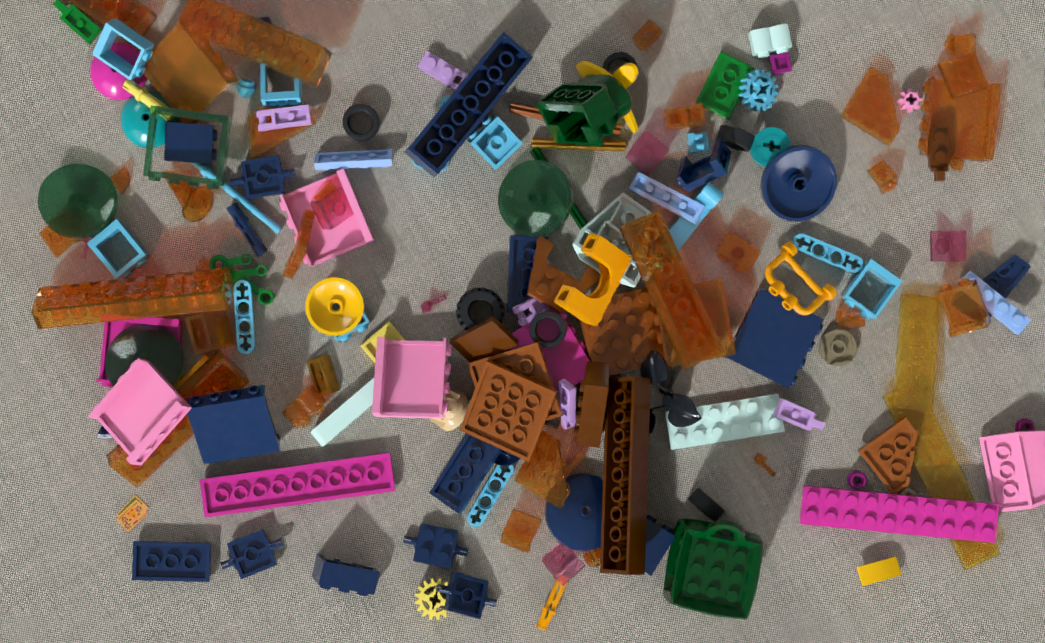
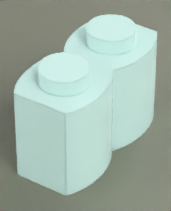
M788 24L760 28L748 33L752 55L758 56V58L770 56L769 53L773 52L777 54L785 53L792 47Z

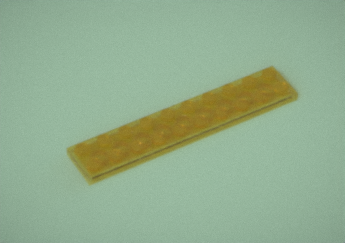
M919 380L912 381L883 395L882 398L894 423L906 416L918 432L913 463L929 497L975 501ZM950 539L964 570H968L1000 555L996 543Z

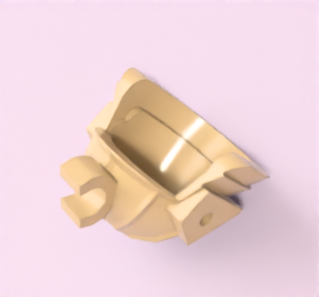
M450 389L449 394H446L448 413H445V419L427 418L445 431L457 428L463 422L468 409L466 395L461 391Z

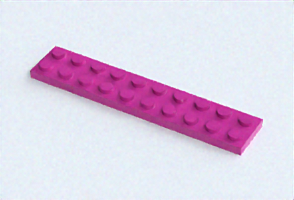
M390 452L199 479L205 518L396 490Z
M803 485L799 523L803 525L995 543L999 504Z

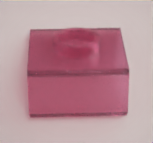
M646 130L625 158L649 176L667 154L669 148Z
M342 187L321 201L313 200L310 203L322 229L331 230L354 214Z
M930 231L931 262L966 261V231Z
M560 543L541 559L553 577L563 586L585 567V564L572 549Z

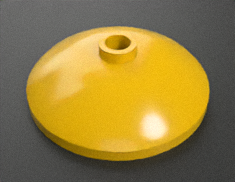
M331 277L319 281L311 288L306 298L305 311L309 322L316 330L326 335L339 336L352 331L359 324L364 312V301L359 289L353 283L343 278ZM335 303H338L340 305V308L337 311L333 309V305Z

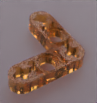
M305 209L303 212L295 247L284 268V277L293 279L306 254L315 215L314 211Z

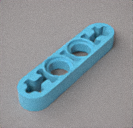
M801 233L792 239V243L799 252L842 270L856 273L863 268V260L859 256ZM804 238L803 242L810 244L811 240L813 241V243L811 244L809 251H807L808 247L805 245L798 247L799 243L796 242V240ZM816 244L823 246L824 251L821 255L814 253L813 249ZM835 251L841 254V260L837 263L831 259V255ZM846 255L848 256V258L846 259L848 261L857 260L856 264H858V267L851 269L852 265L849 263H845L844 266H842V264L845 261Z
M241 279L234 285L237 348L242 354H250L255 348L252 286L249 281ZM241 283H244V286H248L244 294L249 296V299L243 298L238 300V296H242L241 290L237 289V287L241 286ZM241 302H246L249 305V310L245 313L241 312L238 308ZM242 321L249 322V331L245 332L240 329ZM240 334H251V337H247V342L251 344L248 350L241 347V344L244 343V337L240 338Z
M500 465L496 466L468 513L467 521L471 526L479 527L483 524L514 471L513 465L508 467L510 472L506 471L504 473L505 481L495 476L496 472L500 475L502 471ZM492 480L500 481V489H491L490 482ZM483 496H488L491 499V504L487 507L482 506L480 503V499ZM477 505L480 509L487 512L485 514L481 512L479 516L481 521L474 523L472 522L473 518L471 515H476L479 509H475Z

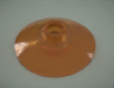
M204 186L192 190L185 198L182 206L184 218L189 222H198L204 219L212 209L214 203L213 192Z

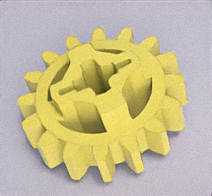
M432 577L430 583L424 580V587L418 586L421 592L415 593V596L419 597V599L415 600V604H420L417 611L423 610V617L429 614V620H432L433 616H436L437 620H440V615H443L445 618L447 617V612L444 608L436 611L441 605L445 606L446 596L438 592L437 595L440 600H437L435 606H433V598H430L436 594L438 584L448 585V581L444 584L441 583L442 578L435 582L434 577ZM435 586L434 590L426 591L428 588ZM423 600L428 603L429 609L424 605Z

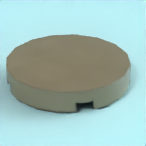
M832 329L821 337L818 343V351L821 358L827 364L844 366L849 364L856 355L857 342L855 337L847 330Z

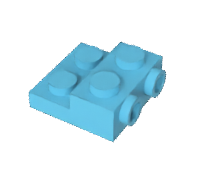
M494 114L493 116L488 115L483 119V126L479 129L475 128L467 142L493 169L497 170L523 143Z

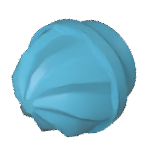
M240 79L236 85L237 93L243 98L252 96L256 89L254 87L255 82Z

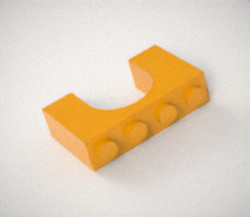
M589 233L580 251L598 264L600 269L598 287L593 293L586 296L574 287L562 285L554 302L584 323L598 326L632 258L601 235Z

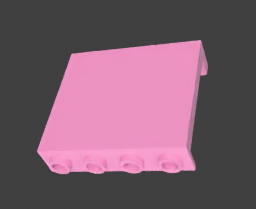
M344 169L336 171V174L293 192L279 195L281 198L279 205L282 211H286L289 217L286 218L287 224L290 229H294L296 234L293 236L297 247L301 246L302 260L304 264H308L310 267L375 241Z
M377 337L372 414L375 417L445 419V413H448L446 394H449L450 390L447 375H450L451 372L448 356L452 354V345L449 344L448 340L443 338V341H403Z
M138 358L132 362L128 371L119 377L115 386L106 392L102 401L93 407V411L88 416L89 418L97 419L129 455L126 460L130 464L142 465L192 407L149 360Z

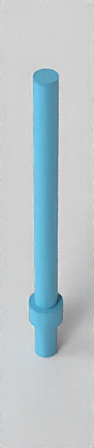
M191 163L200 170L199 173L211 179L277 234L280 233L283 229L281 226L215 174L209 165Z

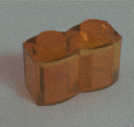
M311 385L282 411V414L296 429L301 426L305 428L312 422L310 418L314 414L318 416L326 409L324 405L327 401Z

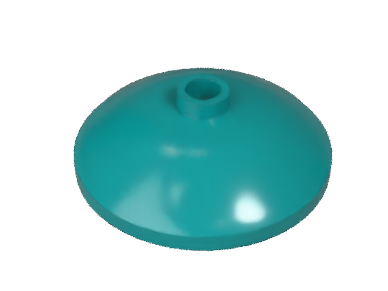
M148 91L176 112L175 117L170 122L179 123L178 111L174 103L162 93ZM132 96L124 105L121 113V126L127 138L134 144L144 148H156L165 144L167 121ZM149 114V119L145 121L144 116Z

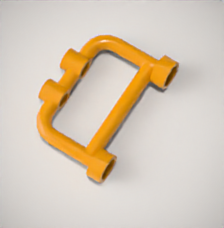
M788 241L781 247V253L765 268V277L771 285L769 292L774 296L780 294L783 297L782 305L786 310L793 308L798 314L810 315L825 300H832L837 295V291L830 284H825L820 288L792 258L797 254L798 250L792 242ZM783 260L818 296L807 308L802 307L798 303L797 297L789 294L785 289L783 282L776 280L773 276V270Z

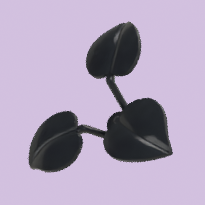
M652 350L642 362L640 368L641 377L650 378V384L655 383L657 387L667 392V394L663 397V405L650 409L649 434L655 430L657 424L656 416L652 412L660 409H671L668 413V420L675 427H687L695 424L702 417L698 413L693 401L686 395L673 393L672 390L659 383L667 379L668 367L662 355L658 351Z

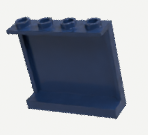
M758 289L725 358L785 388L793 387L798 378L796 376L798 369H802L806 362L804 357L807 351L810 352L815 344L813 341L815 335H819L823 328V324H821L823 319L813 314H798L793 308L786 310L782 305L783 299L763 289Z
M253 385L248 388L213 392L201 396L195 395L187 399V403L192 407L187 414L204 464L280 451L281 439L275 431L265 396V385Z

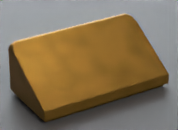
M329 354L306 361L318 397L340 390Z

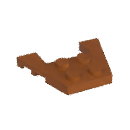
M539 236L536 240V250L533 257L534 262L527 295L561 314L565 309L556 304L554 300L562 285L574 287L584 293L600 279V273L588 265L578 281L546 262L554 244Z

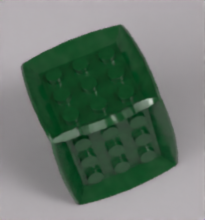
M678 519L674 530L676 537L670 545L663 591L665 600L678 607L708 615L746 620L754 601L761 568L763 541L759 535L744 531L737 523L727 520L707 522L694 519Z

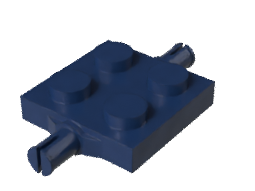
M279 155L241 161V177L230 178V182H232L230 184L231 187L243 185L247 200L286 194L284 187L285 178L296 176V173H293L295 168L283 170Z
M421 523L416 538L405 535L404 539L408 540L403 541V543L414 545L415 554L413 561L451 569L452 561L456 554L467 557L468 553L465 552L469 550V548L458 547L457 537L459 531Z
M264 528L227 543L231 559L220 562V565L223 566L221 568L224 570L234 566L240 578L243 579L276 566L278 563L274 555V549L284 546V542H282V538L271 542L267 538Z
M458 572L451 573L448 586L438 584V588H436V592L446 594L445 611L475 619H481L485 605L495 607L497 603L496 599L487 597V580Z

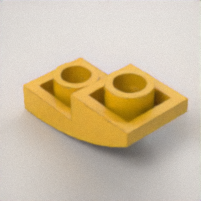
M896 556L856 567L862 586L902 575Z

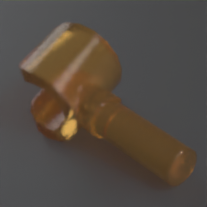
M757 453L754 462L774 477L776 473L765 464L767 457Z

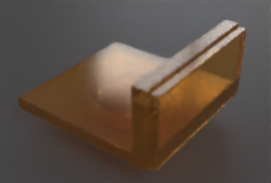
M69 214L58 216L39 233L55 258H58L74 243L83 241L85 238Z
M513 508L501 534L500 542L528 553L530 551V544L542 520Z

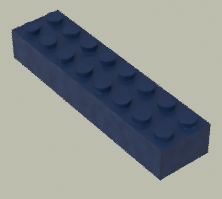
M503 32L404 153L433 177L438 175L533 57Z

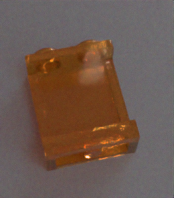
M969 278L958 281V284L953 286L951 284L942 285L935 293L936 298H940L950 325L948 329L950 337L987 328L991 323L976 279L969 280Z

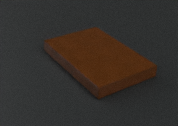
M492 316L452 337L449 343L469 362L503 353L517 346L519 340Z

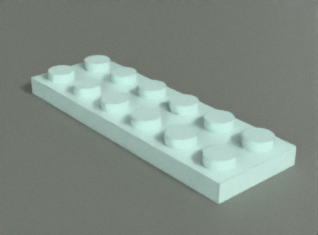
M779 394L696 406L702 419L687 427L673 426L668 420L669 411H665L670 449L785 432L783 420L773 416L779 402Z

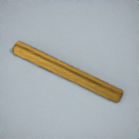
M532 138L531 147L533 149L539 147L540 149L624 152L626 142L602 140L604 145L601 147L555 143L553 138Z

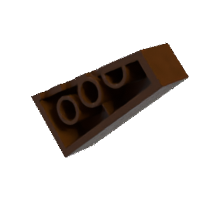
M586 361L584 380L580 382L582 396L578 397L580 411L576 412V422L579 424L574 427V437H577V445L600 448L609 388V363Z

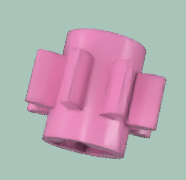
M911 88L907 89V94L903 91L899 93L902 98L896 102L900 103V110L907 109V112L911 113L912 107L916 110L919 109L918 102L923 100L918 96L919 91L912 92ZM909 97V100H912L913 103L910 104L906 99Z

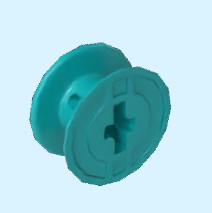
M767 127L756 134L750 153L754 161L766 167L774 155L791 146V141L782 129ZM772 143L771 146L778 149H773L770 152V149L768 147H763V145L767 146L768 144Z

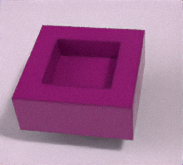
M789 52L769 56L772 76L792 71Z

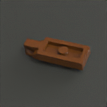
M948 128L927 129L928 167H930V172H934V182L945 181V171L949 169Z

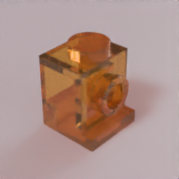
M649 19L634 34L633 39L635 41L633 43L640 50L644 49L647 51L662 36L664 31ZM648 32L651 37L645 38L644 33Z

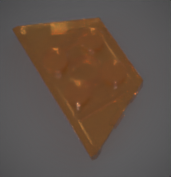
M284 107L262 108L261 110L284 108ZM256 112L248 116L251 146L250 157L252 159L314 126L317 124L316 121L311 118L312 125L258 131L259 118L256 117ZM271 116L266 117L267 123H272Z

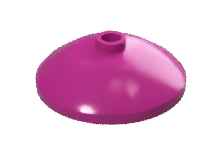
M113 43L110 49L133 66L140 54L138 49L126 43ZM94 56L90 74L96 89L104 96L114 100L131 98L133 95L122 88L127 78L119 72H114L113 68ZM147 62L144 66L146 69L143 75L133 79L141 87L145 86L148 78Z

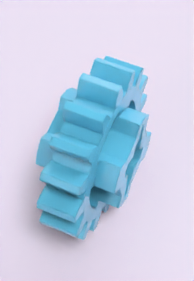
M763 69L746 73V78L740 80L743 86H739V89L742 90L739 96L744 97L742 104L747 103L746 108H752L754 112L766 111L767 108H771V103L777 101L774 96L779 95L775 91V88L779 86L773 83L776 78H770L771 73H765Z

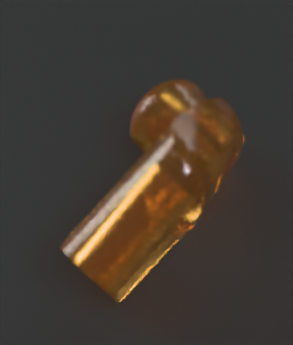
M950 156L948 162L952 170L962 171L964 161L956 156Z

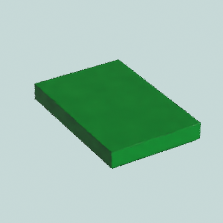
M720 51L695 104L730 120L740 99L739 94L742 93L739 86H743V83L740 80L746 78L745 74L753 71L755 67Z

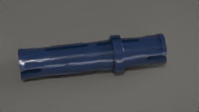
M237 202L227 207L226 210L235 221L234 225L241 230L256 256L260 257L268 250L250 225L249 218L239 208Z

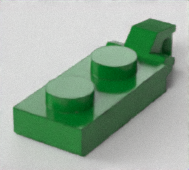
M56 0L53 3L61 11L58 14L60 19L88 44L91 45L103 31L73 4L68 3L65 5L60 0Z

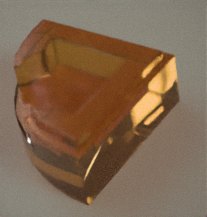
M123 167L109 179L117 190L123 194L129 186L130 175L127 168Z

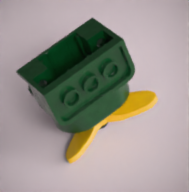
M581 61L576 65L577 71L583 77L577 83H564L556 87L536 103L555 143L602 147L604 145L602 137L612 135L617 122L622 118L625 119L628 127L634 134L638 131V126L631 110V99L626 90L636 80L638 68L633 63H626L611 75L605 69L591 62Z

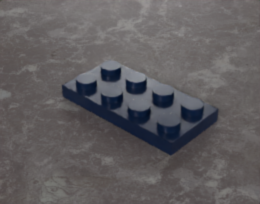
M466 434L429 493L458 514H462L502 449Z
M133 541L132 580L210 582L211 543Z

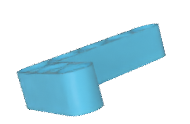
M708 182L693 199L705 206L697 223L694 224L680 216L647 260L663 271L707 213L720 201L724 193Z

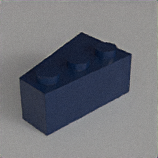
M317 554L312 577L320 585V588L331 590V587H334L344 593L356 591L361 596L375 594L380 573L376 568L356 563L340 562V559L336 558L334 560L323 559V555Z

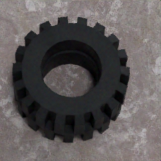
M481 287L468 290L457 303V319L464 330L479 324L473 321L469 315L470 306L478 300L488 302L492 308L491 317L494 316L501 324L505 315L503 302L490 289Z

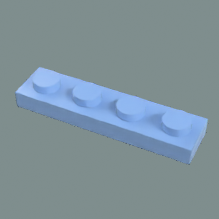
M392 149L316 153L314 164L315 170L392 166L393 154Z
M640 172L637 173L629 187L634 193L694 224L697 223L705 209L704 205Z
M969 271L957 284L958 288L1016 335H1019L1031 321L1030 318L972 271Z

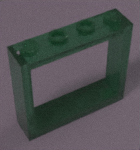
M151 105L143 176H149L151 181H160L161 178L168 179V183L173 184L187 181V185L199 187V183L207 184V188L218 189L219 186H224L232 116ZM158 114L222 123L216 179L152 171Z

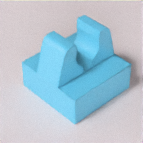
M707 131L687 134L689 153L709 151Z

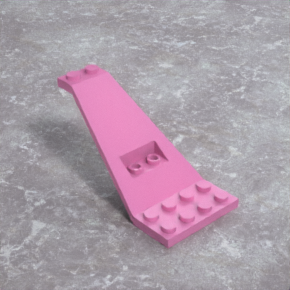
M1045 430L1016 431L979 437L992 503L999 504V512L1033 509L1045 504Z

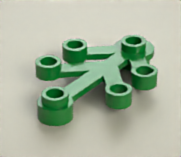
M243 254L241 257L227 259L223 255H215L211 258L209 266L217 274L219 282L218 293L220 296L226 297L231 293L230 287L226 284L225 274L232 278L233 289L237 281L245 279L251 283L252 292L258 296L261 304L269 305L274 301L275 296L271 290H263L245 278L267 275V266L259 265L257 268L235 271L229 267L238 264L250 265L252 263L251 255ZM244 256L249 257L248 263L243 262ZM218 261L223 263L221 268H218L216 265ZM260 267L265 268L264 274L259 273ZM241 286L237 287V289H238V290H241V293H242V288H241ZM223 287L227 288L228 293L226 295L222 294L221 292ZM266 293L270 295L269 301L264 299ZM244 302L241 306L239 305L238 308L244 307L246 305V302Z

